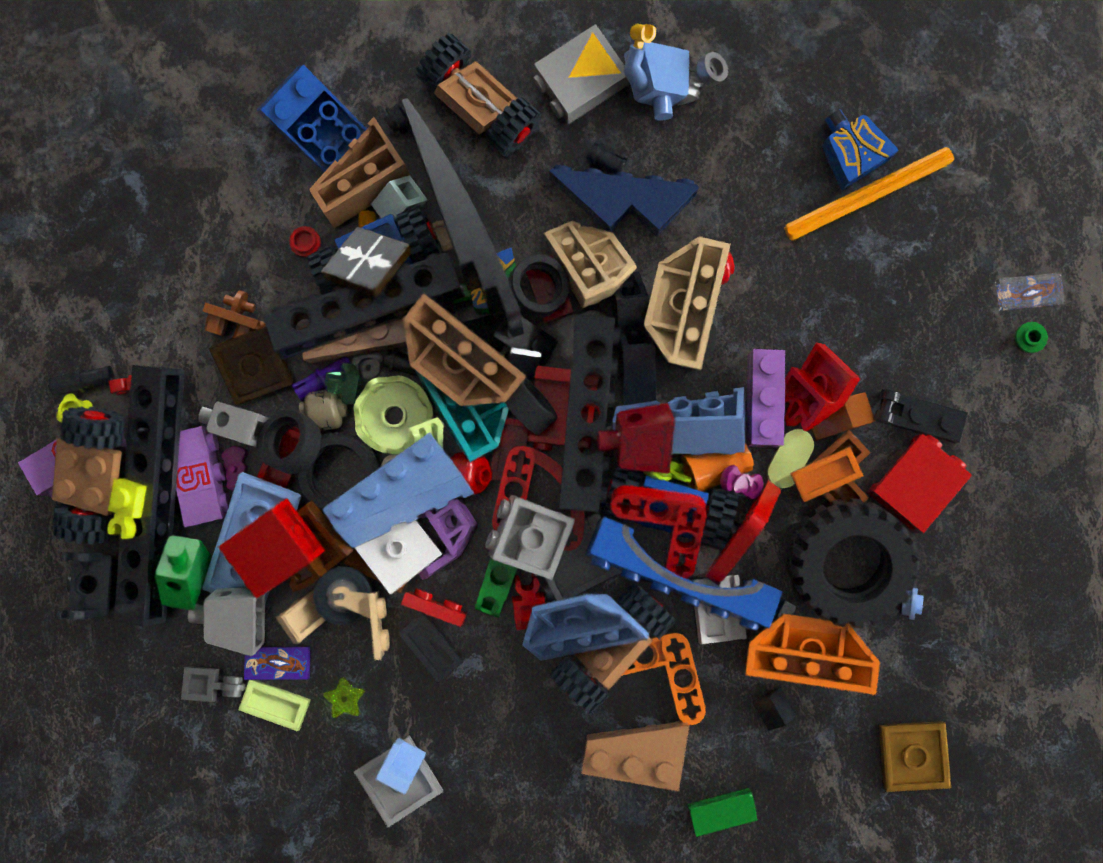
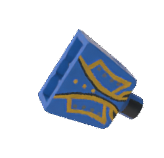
M841 109L825 119L833 134L827 137L822 148L841 190H844L890 161L899 151L866 115H861L849 123Z

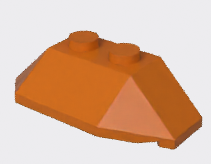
M783 613L772 622L770 628H765L749 641L745 675L876 695L880 661L849 623H846L845 627L834 625L831 620L824 621L818 618Z

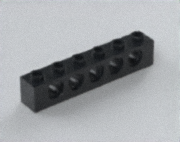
M432 253L418 263L412 265L410 263L402 264L377 297L344 285H339L330 293L322 296L311 295L305 297L301 303L296 305L278 306L271 313L263 317L273 349L284 360L402 319L423 294L439 305L463 297L449 253ZM422 278L432 279L431 284L427 287L417 286L418 281ZM391 289H402L397 297H387V293ZM364 298L371 299L370 304L366 308H356L360 300ZM340 309V313L336 318L326 319L330 310ZM303 319L309 320L306 328L296 330V325L299 321Z
M576 315L559 509L597 513L599 512V506H605L607 487L601 486L602 474H608L609 455L604 454V450L598 451L597 431L612 430V423L606 422L607 410H613L615 391L609 390L610 378H616L617 359H612V347H618L620 328L614 327L615 318ZM591 344H599L604 349V355L597 359L592 358L587 354L586 348ZM589 375H595L600 378L602 386L595 391L589 390L584 385V379ZM591 406L597 409L599 419L593 423L584 421L581 417L583 408ZM583 438L592 439L596 444L595 453L591 455L581 453L578 448L579 441ZM588 470L592 473L594 481L590 487L584 488L577 484L575 476L578 471Z

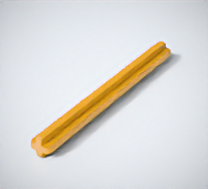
M944 147L788 223L785 226V232L790 240H795L951 164L954 161V156L948 147Z

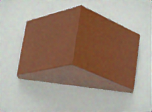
M866 392L850 396L843 407L813 427L811 430L815 441L876 422Z

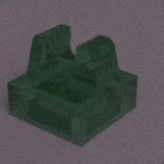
M342 363L341 372H326L324 384L327 386L326 391L339 394L342 404L355 405L359 378L355 364Z

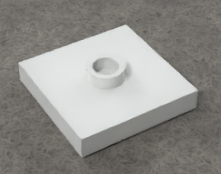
M416 520L408 524L401 522L391 527L390 532L354 547L390 594H393L443 555Z

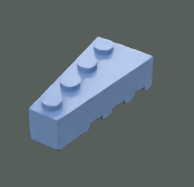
M744 387L734 388L731 395L719 396L718 391L705 393V399L690 401L686 396L675 397L668 402L675 418L672 454L702 455L704 453H722L731 455L736 452H744L746 432ZM656 400L630 405L616 406L612 422L613 430H615L616 414L619 411L652 406L660 403Z
M429 432L327 505L323 510L336 531L354 548L390 532L391 527L401 522L408 524L419 519L418 515L434 507L436 510L448 506V501L459 496L463 498L474 494V492Z

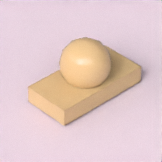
M314 588L303 597L295 600L289 608L276 617L294 644L301 642L326 621L316 610L313 599ZM333 588L330 597L332 603L334 604L335 600L341 598L338 594H333Z

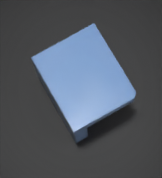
M398 738L393 744L376 780L405 794L426 753Z

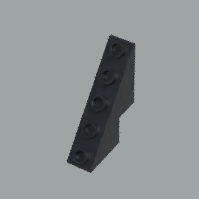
M638 271L633 272L611 296L613 318H615L614 327L620 328L617 354L623 405L656 401L655 344L644 327L649 296Z

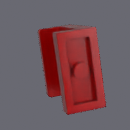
M537 366L535 371V387L549 401L557 414V420L541 434L536 435L529 430L527 442L533 444V449L552 451V446L564 447L570 369ZM595 375L587 376L584 379L585 387L592 391L597 390L598 377ZM588 406L582 409L581 417L584 421L593 423L594 407ZM583 438L579 441L578 448L581 453H583V450H590L591 439Z
M924 434L914 436L911 439L912 444L878 483H874L866 492L914 534L924 533L972 476L965 469L967 465L955 455L949 456L941 449L942 444L929 434L926 436Z
M288 498L218 546L227 562L232 565L256 599L310 564L325 551Z

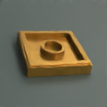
M945 722L879 725L883 784L886 792L951 788Z

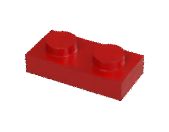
M415 588L414 593L411 591L405 592L401 605L459 627L464 625L468 613L461 611L463 605L445 599L444 603L432 600V593L419 588Z

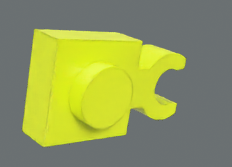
M123 478L113 480L108 511L114 512V518L108 524V534H121L122 539H129L135 536L136 526L133 519L141 518L147 486Z

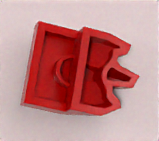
M816 342L801 368L791 367L785 378V403H790L784 416L787 426H796L801 422L803 431L812 429L845 405L861 379L825 344Z

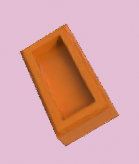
M846 447L790 473L803 502H807L863 477V473L850 447Z

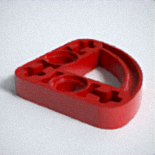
M516 446L509 451L492 518V525L495 531H497L500 524L498 523L497 512L503 499L509 500L505 494L506 485L512 481L520 483L523 488V494L520 498L527 500L535 463L547 470L561 485L562 467L546 454L526 446ZM520 451H525V457L530 459L529 465H523L521 474H528L526 481L519 477H507L509 470L512 472L516 471L517 463L512 461L513 455H519ZM571 510V517L575 519L572 526L573 534L578 535L576 541L571 540L570 545H565V551L576 549L583 540L584 511Z

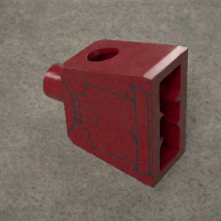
M669 403L619 411L616 414L615 430L597 431L598 451L614 450L618 467L622 469L670 473L675 418Z

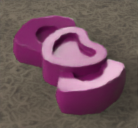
M231 446L225 449L221 455L226 469L227 488L232 492L234 491L239 474L242 472L247 473L248 470L247 465L244 463L248 451L241 446Z
M729 465L721 473L720 484L725 491L739 493L751 500L757 498L763 489V480L759 474L749 475L740 473L735 465Z

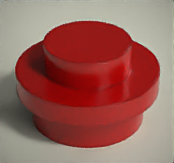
M302 226L292 232L289 244L296 255L308 257V255L319 250L321 239L316 230L308 226Z

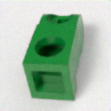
M490 557L475 610L499 618L518 568Z

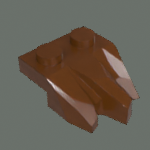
M313 500L301 508L298 514L325 551L310 564L290 576L291 582L289 585L293 592L310 586L353 551Z

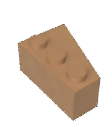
M375 117L368 122L369 127L358 140L354 138L348 145L350 149L338 162L335 160L309 189L334 228L372 206L371 203L389 181L410 175L403 160Z

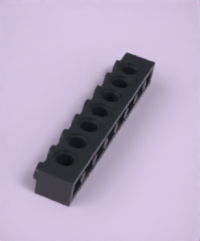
M132 365L124 479L145 485L147 488L141 518L133 519L136 526L135 536L129 539H122L120 534L114 621L146 627L165 623L167 620V607L162 606L155 575L167 540L170 536H173L185 369Z

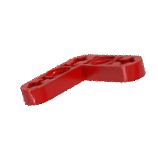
M769 480L763 485L760 495L753 500L742 525L707 570L706 578L718 586L721 584L766 525L779 497L781 488Z
M630 485L617 487L611 496L612 512L617 517L623 519L672 525L666 555V569L684 579L691 577L695 571L706 521V504L704 500L694 494ZM626 498L630 499L628 506L622 505L623 500ZM640 500H644V509L639 508ZM661 501L667 504L668 507L662 512H656L649 506L653 502ZM689 508H696L693 512L692 522L687 521ZM681 533H690L695 538L691 542L683 543L677 539V536ZM679 553L685 555V562L682 566H676L679 562Z

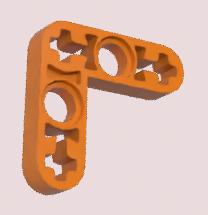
M678 632L666 633L660 640L656 636L650 637L653 640L649 644V647L653 650L652 660L648 663H640L635 660L633 662L634 666L628 668L623 675L665 666L675 710L679 719L683 723L687 722L689 725L700 723L704 719L706 709L687 638ZM676 638L678 643H683L684 647L679 649L681 660L688 658V663H678L670 668L669 662H676L674 653L667 651L666 646L671 645L670 639ZM680 669H686L692 675L690 684L685 687L677 686L674 682V675ZM695 689L696 694H690V698L694 706L699 705V709L694 712L695 717L690 718L687 713H682V709L687 708L685 697L681 696L678 699L677 693H688Z

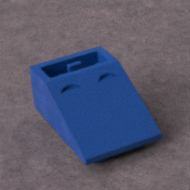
M305 65L297 66L257 109L281 135L323 172L335 160L338 162L350 149L348 145L353 139L358 140L367 129Z

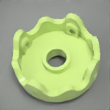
M398 375L371 379L354 403L355 431L361 440L371 448L385 454H400L410 447L409 428L434 418L430 398L420 385L404 376ZM393 407H398L403 412V418L398 424H389L386 419L388 410ZM420 432L421 439L423 437V432Z

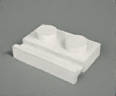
M739 575L726 576L719 586L708 578L691 580L695 583L719 588L740 587ZM701 603L699 607H694L699 644L747 639L746 630L739 625V619L730 615L728 620L709 613L710 607Z

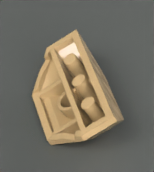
M574 221L544 232L555 260L565 268L569 278V288L582 308L595 305L601 300L612 296L636 270L635 262L611 232L594 227H584Z
M697 237L659 262L644 327L668 363L701 370L729 253V243Z

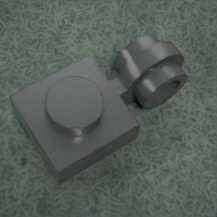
M188 666L184 667L181 700L214 702L217 700V690H222V696L241 697L242 691H245L246 684L242 683L243 677L223 676V682H218L220 669Z

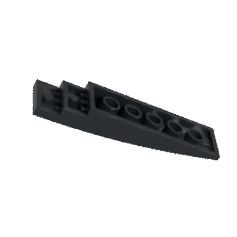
M408 98L403 99L402 103L415 144L468 291L480 287L489 313L492 314L502 310L512 338L523 335V324L517 301L495 248L471 199L440 145Z

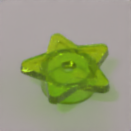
M342 677L336 689L324 692V698L332 704V717L337 718L345 712L353 716H359L358 700L365 693V690L350 686L346 678ZM343 696L347 697L346 702L342 701Z

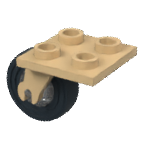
M343 566L328 570L319 578L314 588L313 599L316 610L326 621L336 625L352 624L363 616L371 619L374 660H381L385 654L384 651H388V648H390L388 629L382 630L381 618L387 616L385 597L379 598V591L372 592V587L367 577L355 568Z

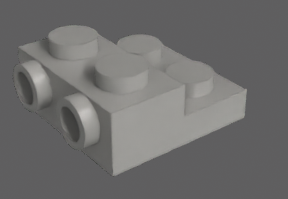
M510 495L509 500L503 499L499 506L497 518H500L501 521L497 531L491 530L485 545L487 549H490L488 555L494 560L552 580L575 519L539 504Z

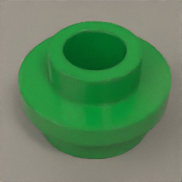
M1027 322L1021 325L1015 333L1016 345L1026 353L1041 351L1048 341L1047 331L1041 324L1036 322ZM1029 332L1035 333L1037 337L1036 342L1029 340Z

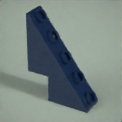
M556 165L549 170L550 180L607 232H612L631 213L657 237L693 200L699 190V186L690 179H677L676 182L664 181V178L655 175L646 176L644 179L635 178L627 172H616L615 175L602 174V171L598 169H585L584 172L572 171V168L564 165Z

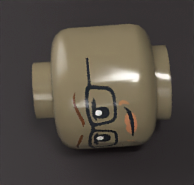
M332 389L307 393L304 401L299 403V412L311 418L319 426L320 432L340 428L343 417L348 416L345 398L339 399L336 391Z

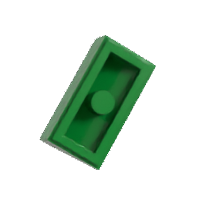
M749 788L687 804L696 837L758 820L753 795Z

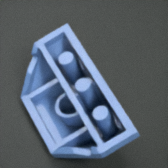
M586 594L534 606L526 629L523 646L542 661L647 640L649 633L610 596Z

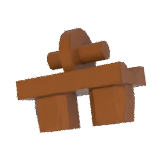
M239 290L235 297L224 296L223 304L231 306V311L205 302L203 312L208 313L205 325L206 331L224 336L228 322L232 321L238 323L234 338L266 326L265 322L242 315L244 311L254 313L256 308L255 304L248 302V293Z

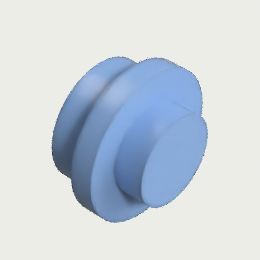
M912 588V591L908 590L907 593L911 598L906 605L902 603L901 615L909 616L910 620H914L915 614H922L923 595H917L918 588Z

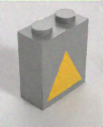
M596 24L534 64L535 76L533 81L542 94L544 92L548 94L552 100L550 106L558 118L563 116L567 124H570L629 85V81L624 74L625 65Z

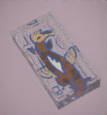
M1061 273L1007 277L995 280L999 311L1055 306L1065 303Z

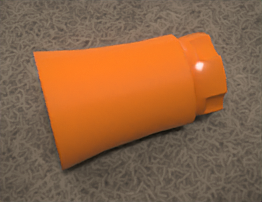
M746 443L744 452H736L731 455L722 453L681 455V462L684 464L683 472L692 478L690 482H687L689 488L702 492L720 485L721 473L729 465L737 466L740 473L752 471L754 465L751 452Z

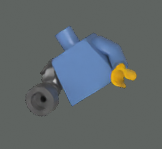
M635 24L630 29V36L635 40L634 44H631L629 50L624 53V74L632 87L634 99L639 103L653 105L655 120L662 121L672 118V106L675 104L683 105L699 99L700 92L698 90L703 86L702 83L708 86H715L726 79L728 75L727 64L718 53L710 52L701 57L697 62L695 72L689 73L688 50L652 43L656 35L655 26Z

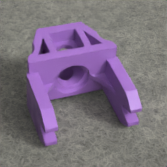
M452 499L448 501V506L436 510L434 507L418 515V518L427 517L447 547L441 558L418 573L422 580L429 578L462 556L478 527V523L462 499ZM454 516L457 518L456 526L453 524Z

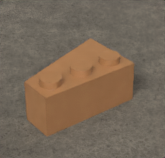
M680 720L674 723L654 724L628 730L621 729L586 735L581 765L582 774L679 791L689 724L687 722L683 723Z

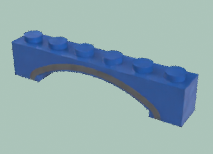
M606 517L598 520L585 556L592 558L591 564L605 570H609L610 566L622 571V577L639 583L641 578L652 583L650 588L665 595H669L670 591L681 595L680 601L694 607H699L700 603L711 608L709 613L727 620L729 615L740 620L739 625L746 629L757 632L758 628H770L783 591L754 579L744 580L742 586L735 588L707 586L684 579L654 561L633 538L634 529Z

